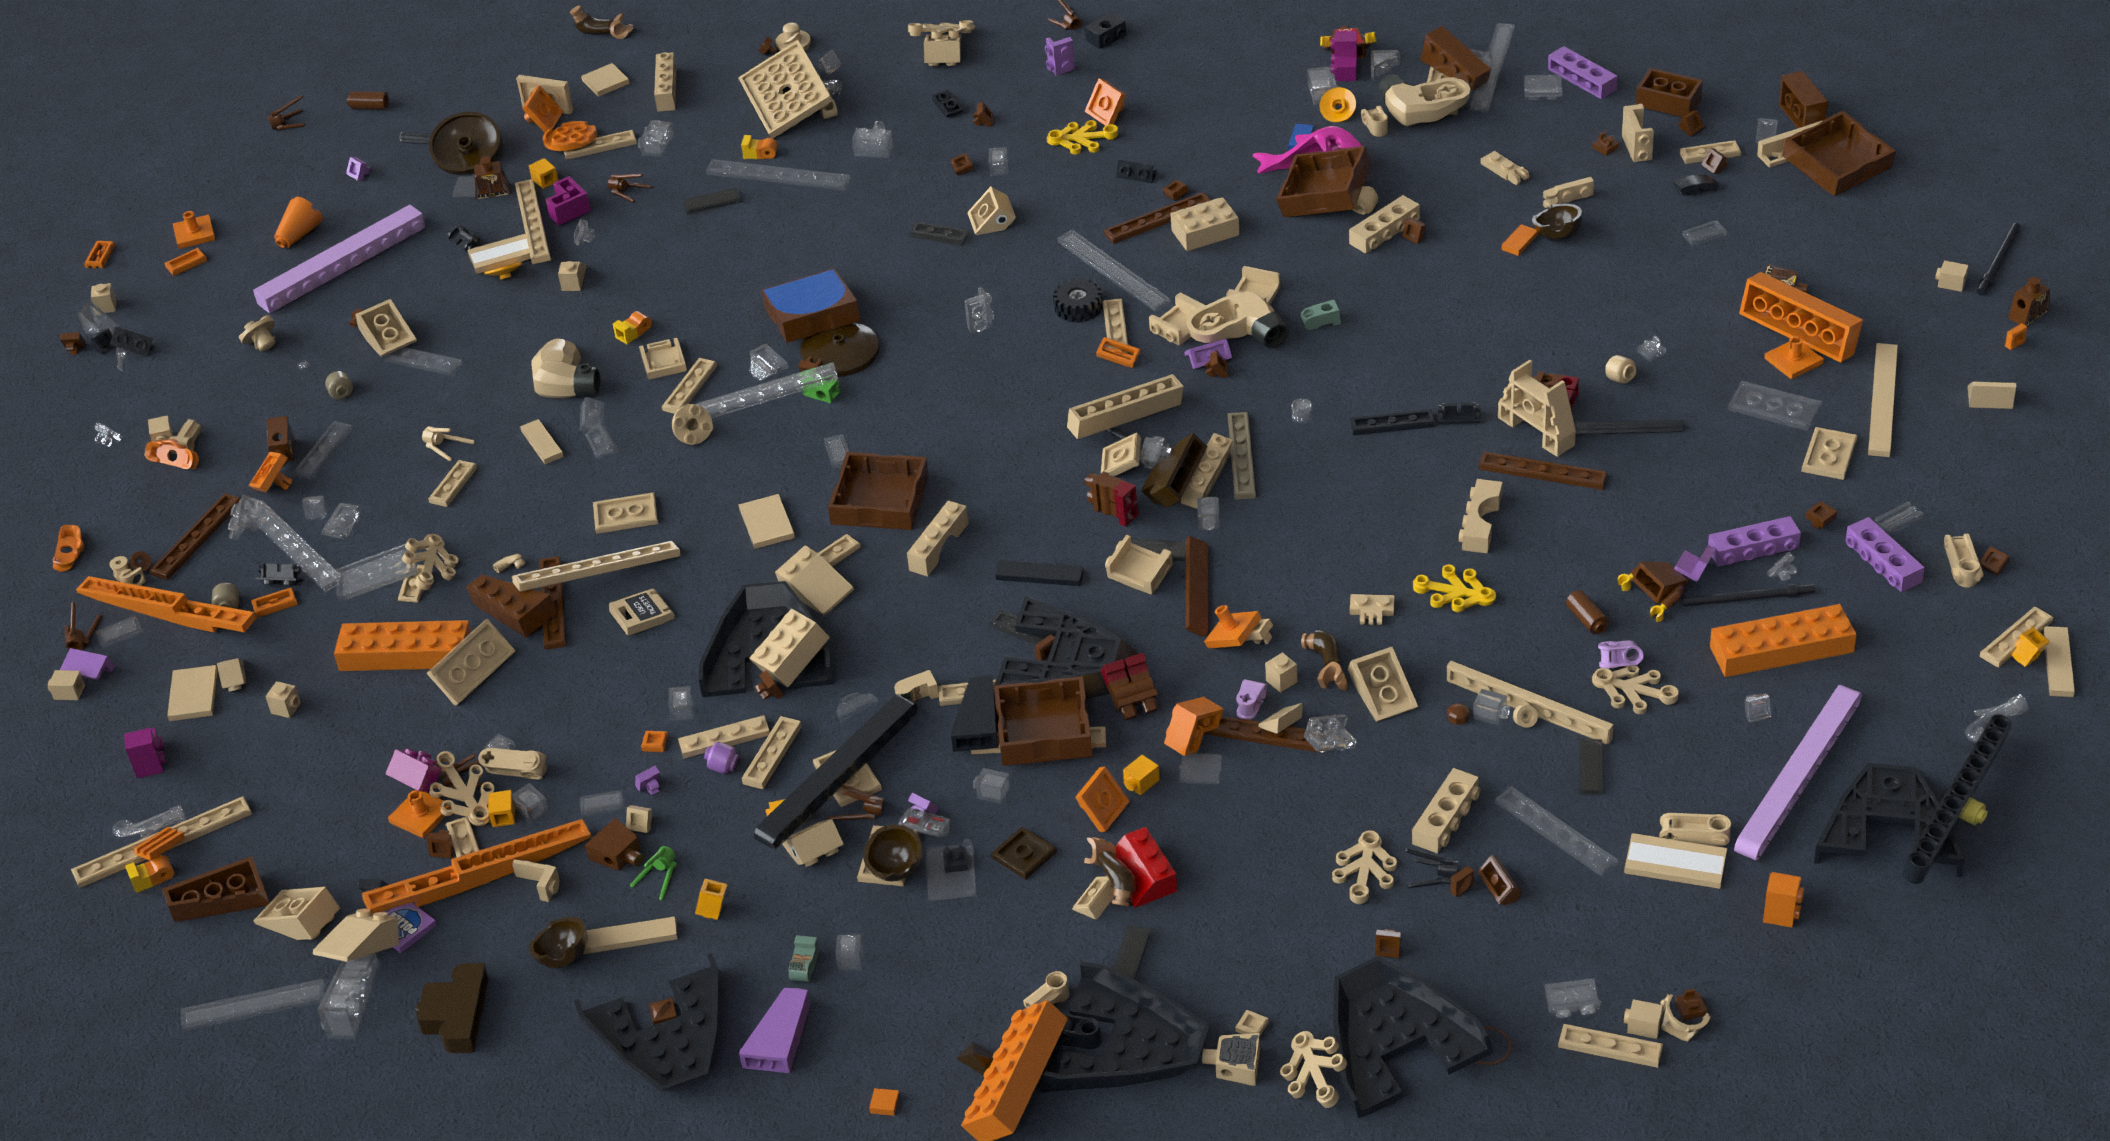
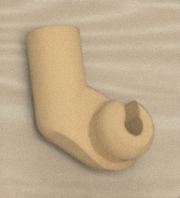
M514 554L493 564V568L498 573L513 564L519 569L525 565V560L522 555Z

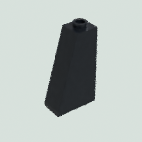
M993 675L970 677L951 731L953 752L998 748Z

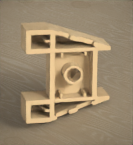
M1531 360L1514 369L1508 379L1510 382L1503 391L1504 396L1498 403V418L1511 427L1525 420L1543 432L1542 447L1553 455L1560 456L1575 446L1576 433L1565 382L1561 381L1549 389L1536 379H1533Z

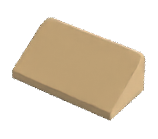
M1300 703L1281 709L1259 723L1258 727L1276 734L1302 718L1303 704Z
M1108 876L1096 877L1072 909L1097 920L1115 897L1113 895L1114 888L1110 887L1111 882Z

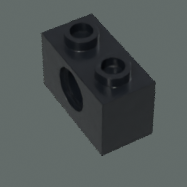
M1110 13L1085 27L1086 41L1101 49L1126 35V21L1114 13Z

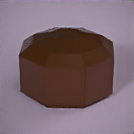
M1462 703L1452 704L1447 709L1448 721L1455 725L1465 724L1469 720L1468 706Z

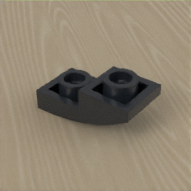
M949 90L932 95V101L944 116L949 117L963 112L956 97L953 98Z
M1711 175L1685 176L1673 180L1672 183L1682 195H1697L1699 189L1703 191H1708V189L1716 190L1718 183Z

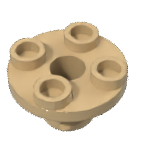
M787 23L783 26V33L776 38V47L781 51L798 40L806 51L811 43L810 35L800 30L797 23Z
M266 315L257 322L251 321L244 326L245 331L239 335L242 344L247 345L254 342L256 350L267 351L271 349L275 344L276 338L270 334V331L275 326L274 320L270 315Z
M695 404L682 406L676 411L672 419L674 435L678 440L689 445L703 442L713 429L712 419L708 411L702 406Z

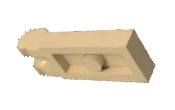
M1496 151L1481 158L1482 165L1515 185L1520 184V178L1523 180L1529 179L1528 170L1524 167H1519Z
M1588 177L1544 190L1543 198L1546 200L1543 201V206L1547 208L1551 204L1568 203L1572 200L1593 196L1594 180Z

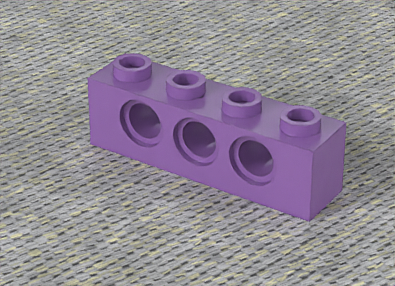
M1565 46L1551 53L1548 57V70L1600 99L1617 90V75Z
M1791 516L1710 534L1708 545L1716 548L1712 558L1717 566L1731 565L1735 562L1752 560L1757 557L1770 556L1774 553L1792 551L1799 548L1801 532Z
M1869 517L1847 527V545L1856 550L1864 561H1868L1877 573H1881L1891 586H1895L1900 592H1903L1922 583L1925 567Z

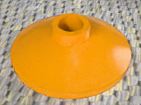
M1332 88L1322 96L1319 106L1320 112L1328 121L1344 122L1353 115L1356 109L1355 97L1346 88ZM1338 105H1342L1341 109H1336Z
M514 263L488 270L484 273L505 279L511 277V272L519 268L522 263Z

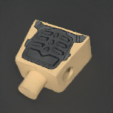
M1260 1034L1220 1036L1217 1050L1203 1049L1202 1064L1216 1065L1217 1078L1256 1086L1260 1054Z

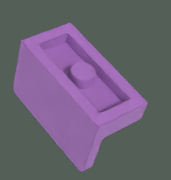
M1227 339L1195 347L1184 352L1185 356L1189 355L1193 369L1205 366L1210 361V354L1216 350L1225 360L1232 358Z
M1707 545L1701 558L1688 551H1684L1674 569L1697 582L1716 548Z
M70 648L60 670L80 671L82 677L98 680L102 671L112 672L116 665L105 655Z

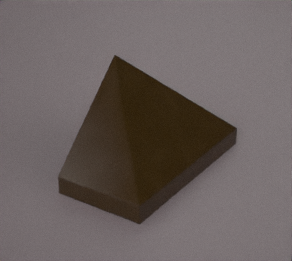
M972 1042L957 1057V1060L984 1075L993 1061V1054Z

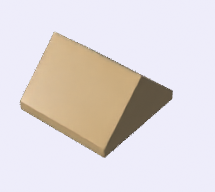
M1972 382L1968 385L1969 406L1974 408L2013 409L2016 383Z

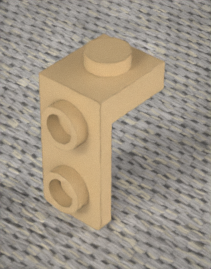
M516 859L513 861L512 865L516 877L539 881L537 890L540 900L549 902L552 895L556 894L559 888L560 880L556 867Z

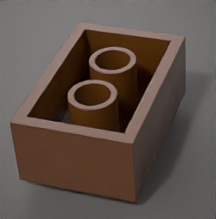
M1650 68L1637 86L1636 105L1642 104L1646 109L1684 117L1691 111H1694L1702 99L1703 80Z
M1803 71L1782 75L1779 106L1797 129L1827 119L1826 109L1828 108V100Z

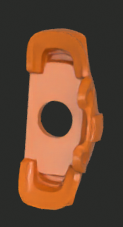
M175 439L151 441L147 443L145 448L146 459L153 462H160L182 469H195L199 462L196 452L178 443ZM171 450L177 452V459L174 462L169 458Z
M63 525L60 528L58 543L53 557V568L57 571L64 572L71 569L80 553L84 550V542L82 541L81 530L78 526ZM64 547L73 549L69 553L61 552V549Z

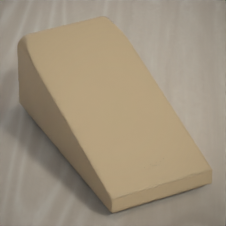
M408 564L398 601L419 602L424 590L415 585V579L423 571L424 565Z

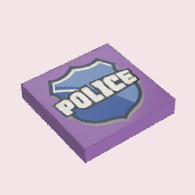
M413 903L393 908L387 912L388 916L398 918L399 945L393 948L399 953L405 951L437 926L436 921L420 908L415 907Z

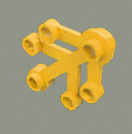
M1087 121L1080 129L1078 123L1071 122L1061 131H1050L1047 136V142L1050 145H1062L1070 149L1072 154H1079L1081 152L1080 144L1088 147L1090 152L1095 153L1100 149L1099 143L1088 139L1105 137L1108 140H1113L1118 136V127L1109 124L1104 126L1103 131L1088 132L1097 129L1096 121Z
M1445 565L1442 568V576L1448 579L1452 585L1430 581L1425 575H1418L1413 581V589L1417 593L1424 594L1430 590L1448 593L1445 595L1439 593L1431 595L1430 604L1434 608H1440L1443 604L1452 601V610L1462 612L1465 608L1475 604L1489 606L1496 600V592L1491 588L1482 586L1476 578V571L1474 569H1466L1463 572V580L1470 583L1473 589L1466 588L1456 576L1453 565ZM1466 596L1470 598L1464 600L1461 597Z

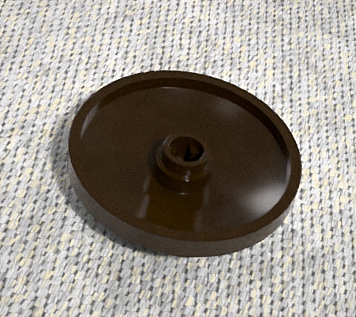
M461 112L447 117L435 127L429 139V152L434 163L441 170L456 175L474 173V166L480 164L482 157H490L491 162L495 160L501 149L502 138L498 126L490 117L478 112Z
M852 323L806 337L801 344V358L806 361L809 356H812L813 363H816L820 358L823 363L821 368L823 376H848L866 369L876 360L879 354V341L876 334L870 328L859 323Z

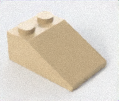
M942 34V38L939 39L932 38V35H926L924 40V63H928L929 66H938L939 63L953 66L960 62L961 34L956 38L949 37V34Z
M391 299L355 314L358 328L362 335L381 357L417 341Z
M807 546L802 547L775 571L778 581H786L803 603L823 616L854 590L853 586L824 558Z
M1393 647L1350 662L1348 671L1354 686L1376 722L1418 708Z
M326 887L281 890L255 918L254 922L256 925L296 940H312L320 934V930L325 924L333 920L334 914L340 907Z
M359 909L355 914L346 916L313 950V955L349 962L399 945L398 918L388 916L386 912L371 914L369 909Z

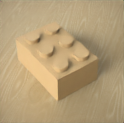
M1222 197L1172 212L1171 228L1185 250L1190 251L1238 236L1239 218Z
M791 609L775 629L770 632L765 641L755 650L750 659L762 672L767 670L773 679L789 687L830 637L816 622Z

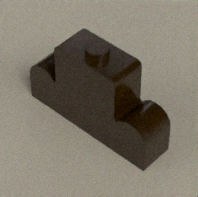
M1194 433L1180 440L1173 447L1171 455L1153 467L1141 491L1155 505L1160 503L1165 508L1180 501L1208 446Z
M464 963L456 966L451 972L453 982L424 984L421 1001L417 1002L416 1005L417 1021L421 1033L424 1035L440 1034L445 1050L450 1053H474L489 980L485 963Z

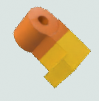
M744 135L741 143L743 159H773L776 155L778 143L773 138L755 140L752 139L751 135Z
M635 311L625 321L621 322L618 320L614 322L615 338L625 344H629L650 329L652 325L651 318L639 311Z
M159 855L153 860L135 866L134 862L125 865L136 893L158 885L174 876V869L169 858L165 855Z

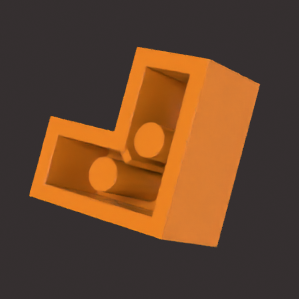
M1205 697L1177 703L1172 711L1173 716L1170 726L1166 730L1164 744L1183 756L1196 753L1199 750L1204 732L1218 729L1224 708Z
M1776 872L1770 874L1766 891L1764 923L1792 928L1794 919L1799 920L1801 905H1797V903L1801 904L1803 901L1805 889L1800 887L1801 877Z

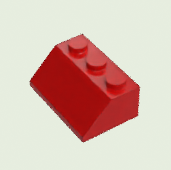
M1144 827L1125 834L1117 843L1115 849L1116 857L1131 870L1136 878V892H1131V897L1129 898L1134 908L1177 892L1176 873L1148 829Z

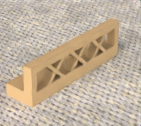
M1822 121L1759 141L1757 156L1769 168L1788 162L1783 157L1785 139L1804 129L1814 127ZM1773 156L1778 157V159L1771 161L1768 157Z

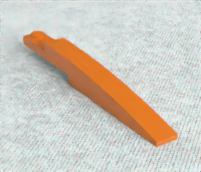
M90 576L76 589L77 593L98 601L209 632H215L218 628L245 632L257 619L254 612L187 600L186 595L183 593Z
M583 819L453 858L451 859L452 866L362 893L363 901L367 909L371 910V914L414 902L415 907H420L513 873L512 863L515 859L537 863L590 838L591 834Z

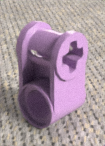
M1608 641L1598 644V648L1601 649V661L1599 662V667L1601 668L1637 665L1643 659V651L1634 641ZM1630 649H1636L1633 656L1626 657Z
M1243 680L1236 697V701L1239 704L1237 716L1240 719L1251 720L1257 715L1260 705L1264 701L1262 699H1265L1267 684Z

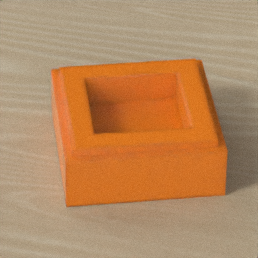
M2021 323L2007 331L2005 347L2013 350L2025 343L2027 326Z
M645 731L641 745L642 751L664 752L668 739L667 731Z
M874 1088L869 1107L870 1113L894 1116L900 1096L899 1091Z

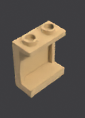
M1642 104L1623 106L1622 138L1633 162L1652 160L1654 130L1653 128L1643 129L1644 107Z
M1244 266L1242 268V279L1235 290L1229 289L1226 295L1230 296L1251 291L1271 304L1280 289V274Z
M1181 292L1175 296L1176 306L1160 318L1155 315L1149 316L1150 331L1179 346L1191 337L1186 325L1187 316L1192 310L1205 306Z
M1126 535L1122 541L1118 542L1113 555L1107 558L1105 568L1108 578L1152 595L1173 566L1171 551L1164 549L1161 554H1157L1133 544L1131 536Z

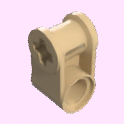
M1376 106L1375 109L1361 110L1362 121L1368 127L1371 134L1377 137L1385 136L1388 132V121L1382 107Z

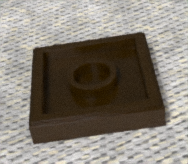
M1021 827L991 853V858L1026 880L1057 853V850L1053 845L1026 828Z

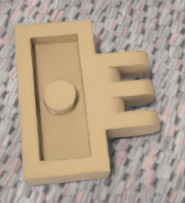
M1351 594L1350 615H1360V625L1365 624V619H1369V625H1373V619H1377V625H1382V616H1394V595Z

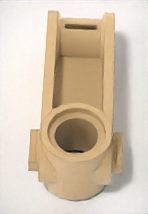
M1968 533L1963 536L1954 537L1945 535L1944 546L1955 582L1962 587L1969 588L1975 586L1983 578V571L1978 562L1970 535Z
M486 748L480 752L478 760L490 774L540 780L546 772L547 756L537 751Z
M1666 813L1660 818L1662 831H1660L1659 838L1716 847L1725 846L1730 841L1731 821L1725 815Z

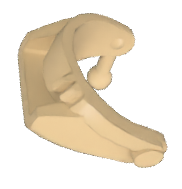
M1667 994L1666 998L1661 1001V1005L1664 1007L1661 1017V1029L1688 1042L1708 1023L1710 1016L1706 1013L1702 1022L1696 1025L1681 1023L1673 1016L1669 1007L1673 995Z

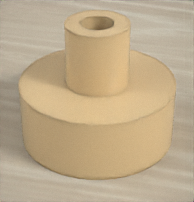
M1521 704L1514 710L1513 719L1517 725L1529 728L1536 723L1538 713L1533 706Z

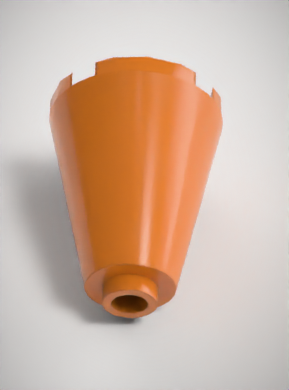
M295 197L290 200L274 235L278 246L289 248L323 221L321 212L318 209L315 211L312 208L313 204L301 197Z

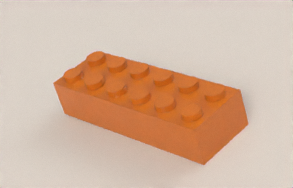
M1762 272L1747 279L1739 312L1740 315L1788 338L1793 336L1802 338L1803 343L1807 347L1840 363L1854 355L1863 322L1861 318Z
M1837 604L1712 628L1710 648L1724 677L1853 653L1856 632L1842 606Z
M468 620L343 623L334 656L339 671L432 669L471 633V628Z
M1048 1000L1039 1004L1035 1003L1031 1007L1018 1010L1013 1014L1011 1018L1012 1023L1003 1034V1041L993 1054V1061L983 1075L984 1080L975 1091V1098L971 1106L966 1110L965 1119L961 1125L977 1141H993L1014 1133L1068 1020Z

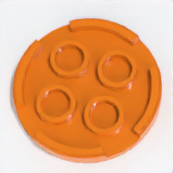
M585 121L562 123L561 127L554 130L549 129L544 133V146L554 151L578 149L593 142L597 137V130L594 125H588V122Z

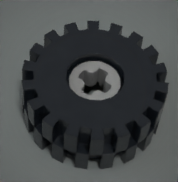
M1071 278L1070 282L1065 280L1063 285L1058 284L1057 288L1054 289V311L1058 317L1061 316L1062 320L1068 319L1069 322L1077 320V323H1080L1084 319L1086 322L1089 321L1090 317L1094 319L1096 314L1099 315L1103 308L1102 290L1095 281L1091 283V279L1084 281L1083 278H1079V280Z

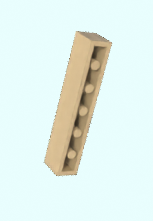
M1172 374L1069 408L1067 428L1077 439L1181 405L1184 386Z

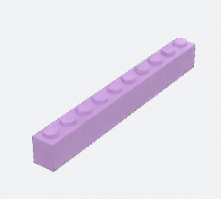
M411 205L402 208L254 289L257 304L270 314L426 228L423 214Z

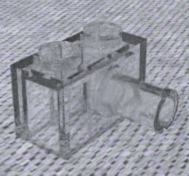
M878 121L874 123L873 129L856 128L852 138L854 156L890 158L894 149L892 130H885L884 123L879 122L878 125Z

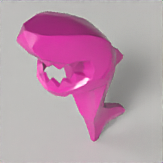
M1329 126L1318 129L1311 134L1296 135L1297 145L1284 154L1271 155L1261 152L1254 153L1253 157L1261 162L1257 173L1261 174L1290 168L1296 154L1327 152L1362 145L1345 129Z

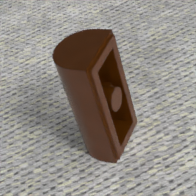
M1491 855L1477 872L1500 905L1516 902L1521 895V890L1500 859L1495 855Z

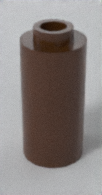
M351 91L350 95L347 96V104L351 109H387L389 96L387 92Z
M1577 590L1568 596L1566 606L1592 634L1602 633L1606 630L1609 623L1608 618L1582 590Z

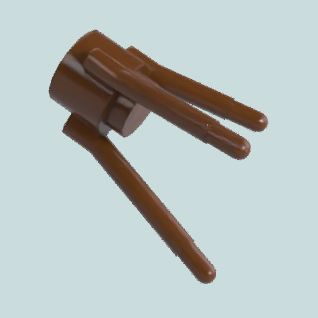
M1058 0L1067 11V14L1064 16V23L1051 18L1048 21L1063 27L1065 30L1079 28L1081 19L1074 14L1072 9L1063 0Z
M302 95L278 110L271 112L270 116H267L272 130L277 128L280 131L305 126L304 123L282 125L285 124L284 119L303 112L302 109L283 116L281 113L303 98Z
M642 173L613 174L608 181V188L612 190V194L618 195L632 203L635 200L621 193L622 190H626L627 186L652 188V186L627 182L625 180L626 178L643 177Z
M72 602L70 630L69 626L65 625V647L67 649L82 650L83 645L88 646L89 639L102 616L98 615L87 635L84 636L81 630L75 629L76 603Z
M475 754L454 764L453 767L459 776L460 773L469 770L472 765H480L479 760L461 767L476 757ZM441 771L440 776L444 786L456 789L446 772ZM477 782L476 787H481L484 782Z
M843 785L842 789L844 791H842V794L864 801L863 810L867 811V813L829 816L828 819L874 820L875 815H882L884 798Z

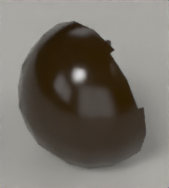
M1551 204L1546 210L1538 213L1536 216L1534 215L1532 221L1541 236L1549 240L1561 241L1571 237L1577 231L1582 221V210L1573 204Z
M891 824L879 828L871 834L869 841L865 845L863 856L865 866L875 877L884 881L893 882L908 877L921 863L923 852L920 837L913 829L904 825Z
M565 917L550 921L551 923H548V926L534 940H531L529 945L530 955L538 963L554 969L565 968L578 961L584 954L588 935L584 921L577 917Z

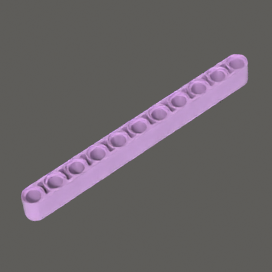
M1838 685L1740 833L1734 847V852L1756 861L1759 860L1758 856L1762 855L1770 843L1767 841L1772 840L1779 829L1778 825L1781 826L1789 813L1788 810H1791L1799 797L1797 795H1801L1809 783L1807 780H1811L1818 769L1817 765L1820 766L1828 753L1826 751L1831 749L1837 740L1836 736H1839L1847 723L1845 722L1850 720L1856 710L1855 707L1859 706L1862 698L1861 692Z

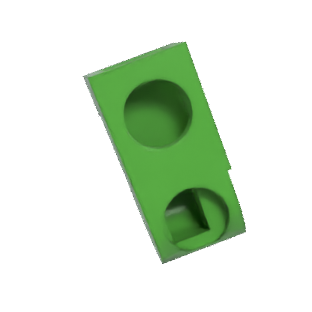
M808 374L801 378L802 391L807 397L832 403L841 392L838 378L831 377L830 380L818 378L814 374Z

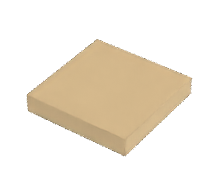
M613 63L581 76L582 81L598 97L630 84L629 79Z
M1138 433L1103 448L1101 473L1105 471L1111 476H1116L1139 465L1141 437Z

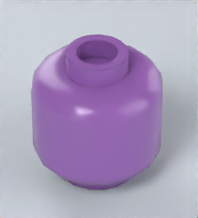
M716 742L712 747H707L704 759L707 760L708 769L721 774H727L729 771H734L739 755L736 754V749L733 746Z

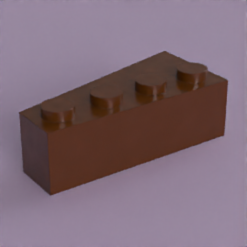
M1440 26L1426 34L1420 59L1422 62L1448 77L1464 80L1469 84L1472 91L1488 82L1491 68L1446 28Z
M483 574L466 586L474 605L525 638L557 613L551 595L533 589L519 591L513 583Z
M252 856L162 889L174 922L264 907L269 904Z

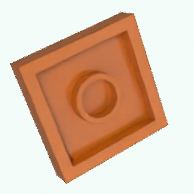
M1098 78L1085 112L1105 126L1109 124L1114 125L1118 113L1123 110L1121 107H1124L1123 101L1126 94L1104 79Z
M540 85L534 88L522 108L526 112L524 114L525 120H528V123L535 122L544 133L554 128L563 113V110Z
M187 211L183 213L185 221L173 223L179 249L215 240L209 214L195 218L193 211Z
M1798 336L1791 337L1789 342L1765 353V359L1790 379H1794L1822 365L1824 361L1821 356L1803 343L1802 338L1800 339Z
M269 452L249 487L257 491L267 492L273 482L287 490L289 487L287 484H291L292 479L279 472L287 457L281 453Z
M1222 605L1215 610V614L1220 621L1204 643L1208 648L1242 646L1262 617L1258 611L1230 613L1228 606Z
M1106 766L1099 767L1075 797L1080 807L1084 809L1100 832H1106L1130 802Z
M411 791L408 794V798L388 817L389 823L424 839L446 817L441 813V805L444 800L433 798L426 792ZM450 806L444 807L446 810L452 809Z

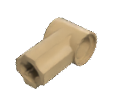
M187 420L177 436H171L169 439H175L178 443L193 451L194 441L202 430L201 426L195 420ZM175 450L170 451L172 454H177Z
M1059 971L1050 973L1046 977V983L1023 1000L1024 1006L1029 1008L1035 1003L1039 1004L1046 1000L1054 1005L1056 1002L1059 1003L1067 1000L1070 995L1067 976Z

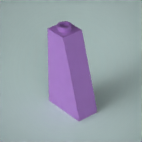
M784 988L741 1048L739 1055L742 1068L790 1073L810 1008L808 990Z

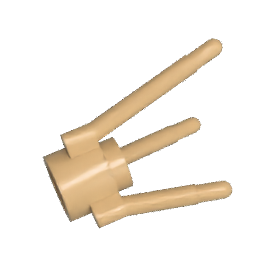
M428 426L422 434V440L426 443V448L434 450L448 461H452V458L435 446L441 444L443 439L470 444L475 443L474 440L441 433L451 432L450 428Z

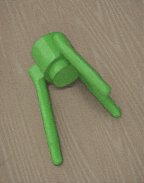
M662 846L644 864L646 868L635 878L630 886L634 887L653 867L661 871L668 869L659 900L662 901L672 872L677 866V863L674 862L676 858L675 852L669 847Z

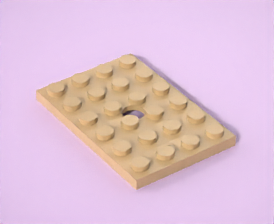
M798 40L738 77L771 138L781 135L790 127L795 126L801 120L811 116L814 112L833 101ZM787 86L791 88L790 91L783 94V88Z

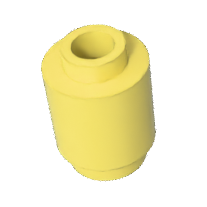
M1972 798L1960 819L1974 826L1978 822L1980 824L1983 823L1988 813L1985 810L1986 805Z

